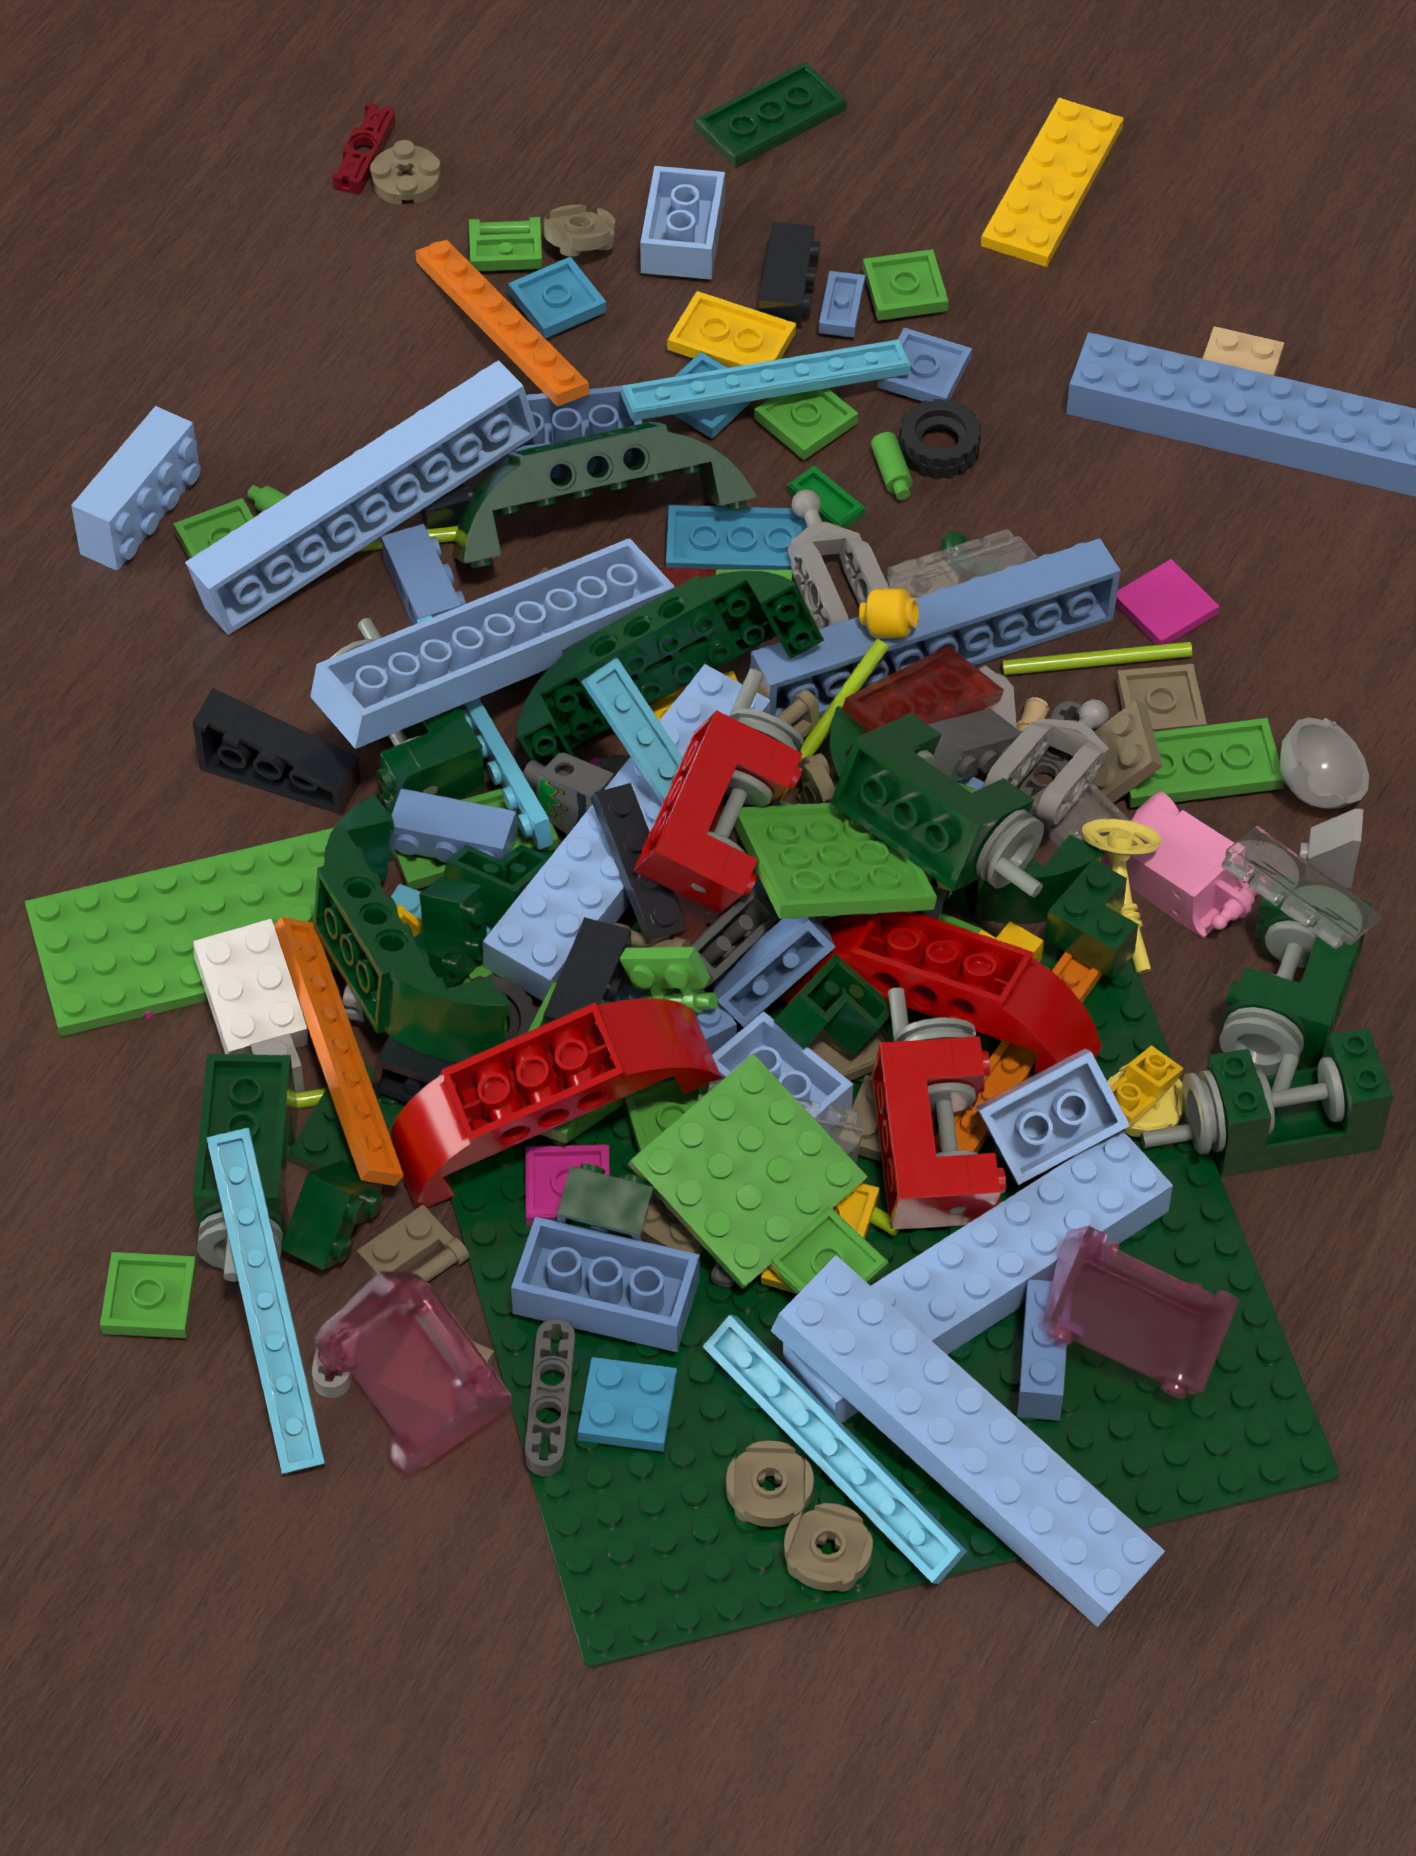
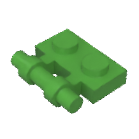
M695 947L626 948L621 955L620 961L635 989H649L651 992L643 993L641 998L677 1001L691 1007L694 1013H702L705 1009H715L717 1007V995L715 993H705L703 990L710 979V975ZM672 989H680L682 993H674Z

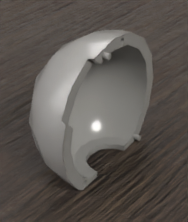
M1310 717L1298 719L1282 740L1280 753V770L1284 782L1290 790L1304 803L1324 810L1343 808L1361 800L1368 791L1369 772L1365 758L1355 741L1340 726L1336 725L1335 721L1332 722L1327 718L1320 720Z

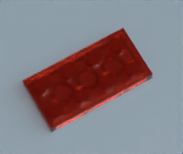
M946 646L846 697L842 710L868 731H872L910 713L926 724H932L984 710L1001 700L1004 689L950 646Z

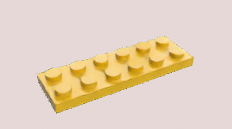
M1058 98L982 234L981 246L1047 267L1120 134L1124 118Z

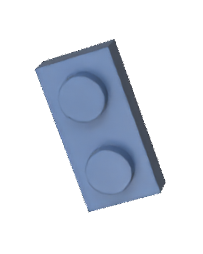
M829 271L818 333L847 337L855 336L865 286V275Z

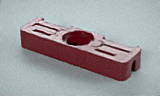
M367 103L365 105V117L359 128H353L342 151L343 162L337 174L331 173L333 189L356 195L363 192L371 176L370 165L383 151L396 124L393 108L385 106L382 110L378 109L377 104ZM361 145L372 147L368 152H358L355 150L356 147Z

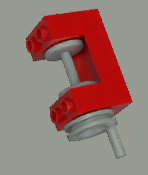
M749 669L730 715L727 716L716 710L693 732L633 870L717 913H721L728 906L736 904L742 895L747 897L757 879V874L753 873L758 859L744 853L740 846L728 839L743 804L768 806L775 799L780 801L787 789L792 791L795 788L802 774V769L797 767L803 755L801 749L804 740L801 734L791 725L773 715L750 709L764 677L760 671L755 669ZM725 794L729 798L714 832L708 831Z
M892 988L888 991L894 1042L880 1043L871 1075L890 1229L967 1225L1000 1204V1193H1005L1006 1191L1005 1171L1003 1167L997 1168L995 1153L978 1154L968 1150H958L953 1113L966 1108H974L979 1093L984 1092V1076L990 1075L988 1051L981 1050L980 1036L976 1037L975 1026L966 1020L933 1018L908 1024L904 989ZM931 1115H937L941 1153L937 1154Z

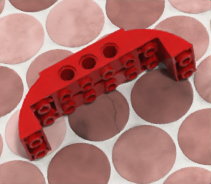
M886 912L874 915L851 914L825 919L822 924L828 929L835 948L777 998L778 1000L790 1003L836 953L888 1001V991L890 989L903 988L907 1008L936 1018L966 1020L975 1026V1031L1036 1051L1035 1075L1085 1048L1091 1051L1096 1059L1102 1047L1096 1027L1085 1006L1054 972L1033 958L1034 952L916 912Z
M656 998L621 1000L598 1006L596 1003H593L441 1070L442 1075L426 1085L402 1109L391 1128L390 1138L415 1210L421 1205L427 1208L455 1196L447 1175L670 1076L674 1075L683 1094H687L722 1077L691 1007L677 1001Z

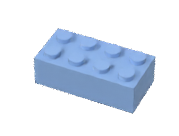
M155 406L73 502L71 507L81 555L116 571L121 568L126 560L134 557L141 542L148 534L151 535L156 530L161 518L168 510H172L177 505L180 495L189 485H193L200 475L201 467L198 461L197 441L195 439L193 422Z

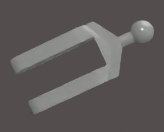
M804 489L798 491L792 498V510L798 517L805 519L808 527L791 541L787 551L791 558L792 574L803 600L818 629H822L835 622H844L849 619L821 555L839 553L844 572L859 605L862 602H866L869 593L873 589L889 588L871 547L867 542L862 541L859 533L828 522H822L818 513L821 507L819 496L812 490Z
M1092 699L1082 704L1079 711L1080 720L1078 722L1040 718L1037 722H1031L992 766L985 780L984 787L1003 778L1017 787L1043 757L1049 746L1068 753L1073 758L1046 788L1036 813L1037 817L1050 823L1058 824L1093 783L1101 766L1107 760L1109 748L1093 730H1097L1109 720V709L1102 701Z

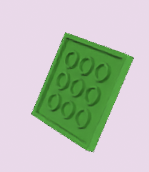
M831 803L741 808L734 826L748 855L758 859L754 868L779 919H798L816 916L836 917L851 914L874 915L886 912L934 910L937 896L924 871Z
M754 1053L631 1159L628 1164L639 1177L646 1180V1185L653 1187V1192L742 1289L747 1287L771 1264V1259L797 1237L828 1206L834 1209L867 1179L866 1174Z

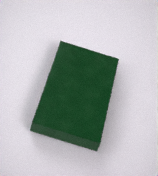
M804 62L694 119V129L736 169L846 111L847 101L808 63Z

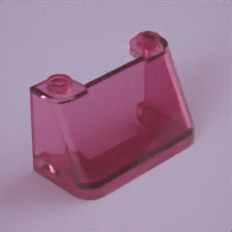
M1091 1226L1067 1231L1060 1247L1042 1324L1049 1329L1047 1335L1061 1343L1071 1344L1072 1341L1079 1343L1162 1383L1160 1389L1174 1397L1184 1399L1186 1393L1201 1394L1240 1298L1223 1290H1218L1214 1297L1212 1293L1201 1289L1202 1285L1196 1282L1185 1283L1118 1250L1119 1245L1113 1242L1105 1243L1108 1235Z
M380 1271L310 1338L319 1350L318 1357L327 1368L332 1371L338 1369L343 1372H352L393 1429L395 1435L389 1440L391 1449L389 1455L394 1464L401 1470L406 1471V1473L421 1471L495 1419L512 1404V1398L507 1388L427 1281L414 1273Z

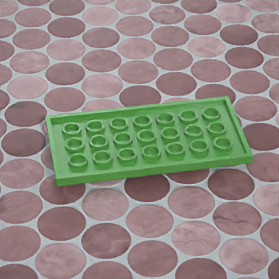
M334 828L25 901L59 1036H67L144 1017V1013L153 1011V1014L208 1001L194 958L193 941L268 919H272L273 925H275L281 917L314 923L317 867L324 866L325 848L330 833ZM321 941L331 971L338 970L336 964L334 963L326 947Z

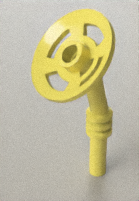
M1098 819L1087 822L1082 827V838L1092 846L1107 852L1106 855L1110 858L1111 869L1127 878L1124 907L1119 913L1138 924L1135 953L1131 958L1136 974L1143 975L1149 973L1152 970L1140 931L1143 924L1142 921L1138 920L1140 919V914L1136 912L1138 910L1137 904L1132 903L1126 861L1130 859L1131 855H1141L1157 850L1161 845V836L1154 829L1146 825L1128 820ZM1103 832H1110L1109 835L1101 836L1100 834H1098Z

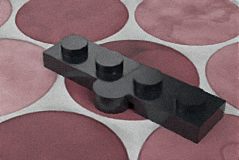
M631 783L595 792L590 799L646 944L683 935L688 929L673 891L633 871L650 831Z

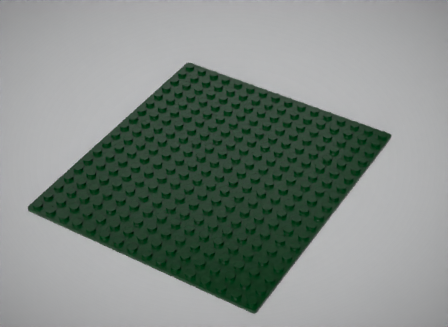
M1053 944L1043 945L1040 963L1052 971L1065 951ZM1132 958L1127 961L1113 979L1102 974L1082 1004L1085 1006L1096 1027L1102 1045L1095 1060L1106 1081L1151 1045L1173 1060L1139 974H1136ZM788 1004L764 1009L763 1011L775 1020ZM907 1008L908 1024L936 1018ZM890 1016L882 1026L894 1042ZM732 1017V1018L735 1020V1022L737 1023V1033H738V1032H740L744 1027H743L734 1017ZM976 1031V1037L980 1036L981 1050L988 1051L990 1058L1002 1041ZM872 1072L850 1081L853 1083L852 1106L865 1076H871ZM624 1103L621 1107L563 1145H609V1176L621 1178L623 1174L638 1176L628 1165L630 1160L639 1151ZM1185 1112L1177 1126L1187 1124ZM849 1114L834 1126L835 1129L827 1132L837 1144ZM937 1122V1124H936V1126H935V1129H934V1131H933V1132H934V1136H935L936 1133L939 1131L938 1122ZM540 1134L447 1175L455 1196L450 1198L463 1244L470 1256L468 1259L525 1461V1442L536 1335L538 1328L545 1321L513 1314L511 1287L532 1225H526V1146H556L548 1137ZM1127 1134L1173 1185L1169 1211L1060 1281L1071 1283L1064 1392L1060 1421L1017 1417L1025 1305L948 1354L954 1362L1141 1530L1331 1483L1338 1478V1466L1211 1152L1199 1154L1192 1140L1143 1148L1140 1137ZM991 1136L987 1138L978 1151V1154L995 1153L997 1168H1004L1006 1191L1005 1193H1000V1203L1072 1158L1070 1157L1018 1185L1013 1180ZM848 1151L846 1154L867 1176L863 1183L879 1188L876 1207L888 1213L882 1162ZM870 1223L865 1240L889 1262V1268L875 1279L870 1286L965 1225L899 1229L898 1233L892 1236ZM706 1249L699 1255L700 1281L678 1352L573 1328L576 1347L565 1461L563 1467L551 1476L536 1475L528 1468L582 1661L590 1669L932 1583L745 1390H743L742 1396H737L730 1391L729 1378L731 1375L718 1362L715 1373L713 1364L708 1360L697 1359L691 1363L696 1354L707 1352L702 1346L712 1336L713 1325L719 1321L718 1326H720L729 1315L737 1316L758 1338L770 1339L773 1342L771 1352L783 1363V1341L771 1331L779 1314L771 1310L778 1305L774 1303L766 1304L761 1310L755 1309L749 1313L738 1311L734 1307L733 1301L730 1300L732 1297V1286L724 1288L715 1285L711 1281V1272L716 1260ZM762 1273L748 1285L757 1294L770 1292L789 1302L798 1295L761 1284ZM553 1335L551 1356L559 1357L561 1335ZM592 1357L677 1368V1378L664 1452L578 1441V1428ZM548 1370L541 1375L540 1379L546 1385L555 1386L564 1380V1375L557 1370ZM549 1407L540 1410L536 1417L542 1423L551 1424L556 1422L561 1414L555 1408ZM860 1411L842 1422L866 1449L967 1550L965 1555L943 1580L1023 1560ZM542 1437V1451L539 1454L540 1460H548V1456L551 1454L550 1438ZM760 1441H779L795 1448V1453L801 1456L804 1461L806 1458L813 1471L814 1485L811 1502L804 1510V1514L815 1510L816 1505L833 1503L852 1509L863 1519V1525L871 1533L873 1539L872 1559L866 1573L856 1581L853 1588L844 1592L818 1590L803 1584L789 1574L784 1555V1540L790 1523L766 1527L752 1524L751 1522H743L737 1518L734 1508L727 1498L726 1474L731 1461L734 1458L736 1460L739 1455L746 1452V1447ZM766 1476L764 1483H758L766 1491H774L775 1488H779L782 1485L775 1483L773 1476ZM827 1539L825 1545L817 1544L816 1546L821 1549L823 1554L827 1555L839 1551L835 1548V1541L832 1539Z

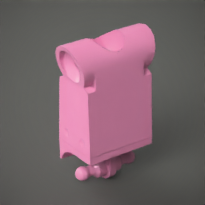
M1161 791L1154 793L1135 811L1130 821L1146 825L1158 832L1161 836V845L1153 852L1131 855L1130 859L1126 861L1129 884L1133 890L1203 939L1213 929L1222 930L1230 920L1235 921L1239 917H1246L1251 912V905L1255 902L1254 897L1264 891L1265 884L1261 879H1254L1250 884L1247 883L1243 873L1245 849L1184 810L1179 812L1170 797ZM1102 851L1104 852L1103 865L1111 869L1110 858L1107 857V852Z

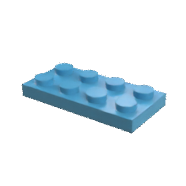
M669 505L666 572L716 574V570H791V558L787 549L791 541L805 530L808 525L804 518L798 517L793 512L792 508L743 507L725 510L723 506Z

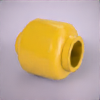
M904 588L873 589L869 593L866 602L860 604V623L862 626H867L870 635L874 638H906L911 630L916 629L918 626V601L915 597H911L910 593Z

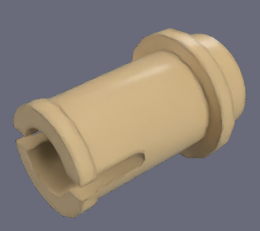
M1037 697L1027 699L1021 719L1017 722V729L1023 732L1031 722H1037L1039 718L1045 719L1049 712L1047 702Z

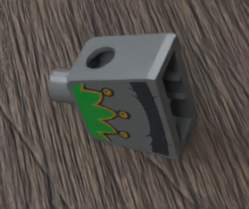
M559 753L547 766L532 760L523 771L528 784L537 789L536 797L548 816L549 822L567 835L592 806L591 796L595 792L604 790L614 778V774L610 771L566 753Z

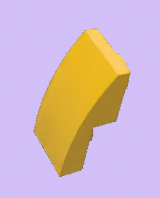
M1152 1045L1127 1064L1124 1076L1110 1086L1130 1125L1126 1128L1127 1130L1138 1122L1165 1095L1181 1076L1184 1069Z

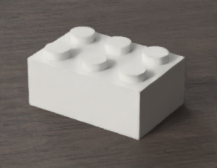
M272 919L193 941L194 958L225 1054H252L250 1044L288 1033L292 1037L295 1048L308 1045V1028Z

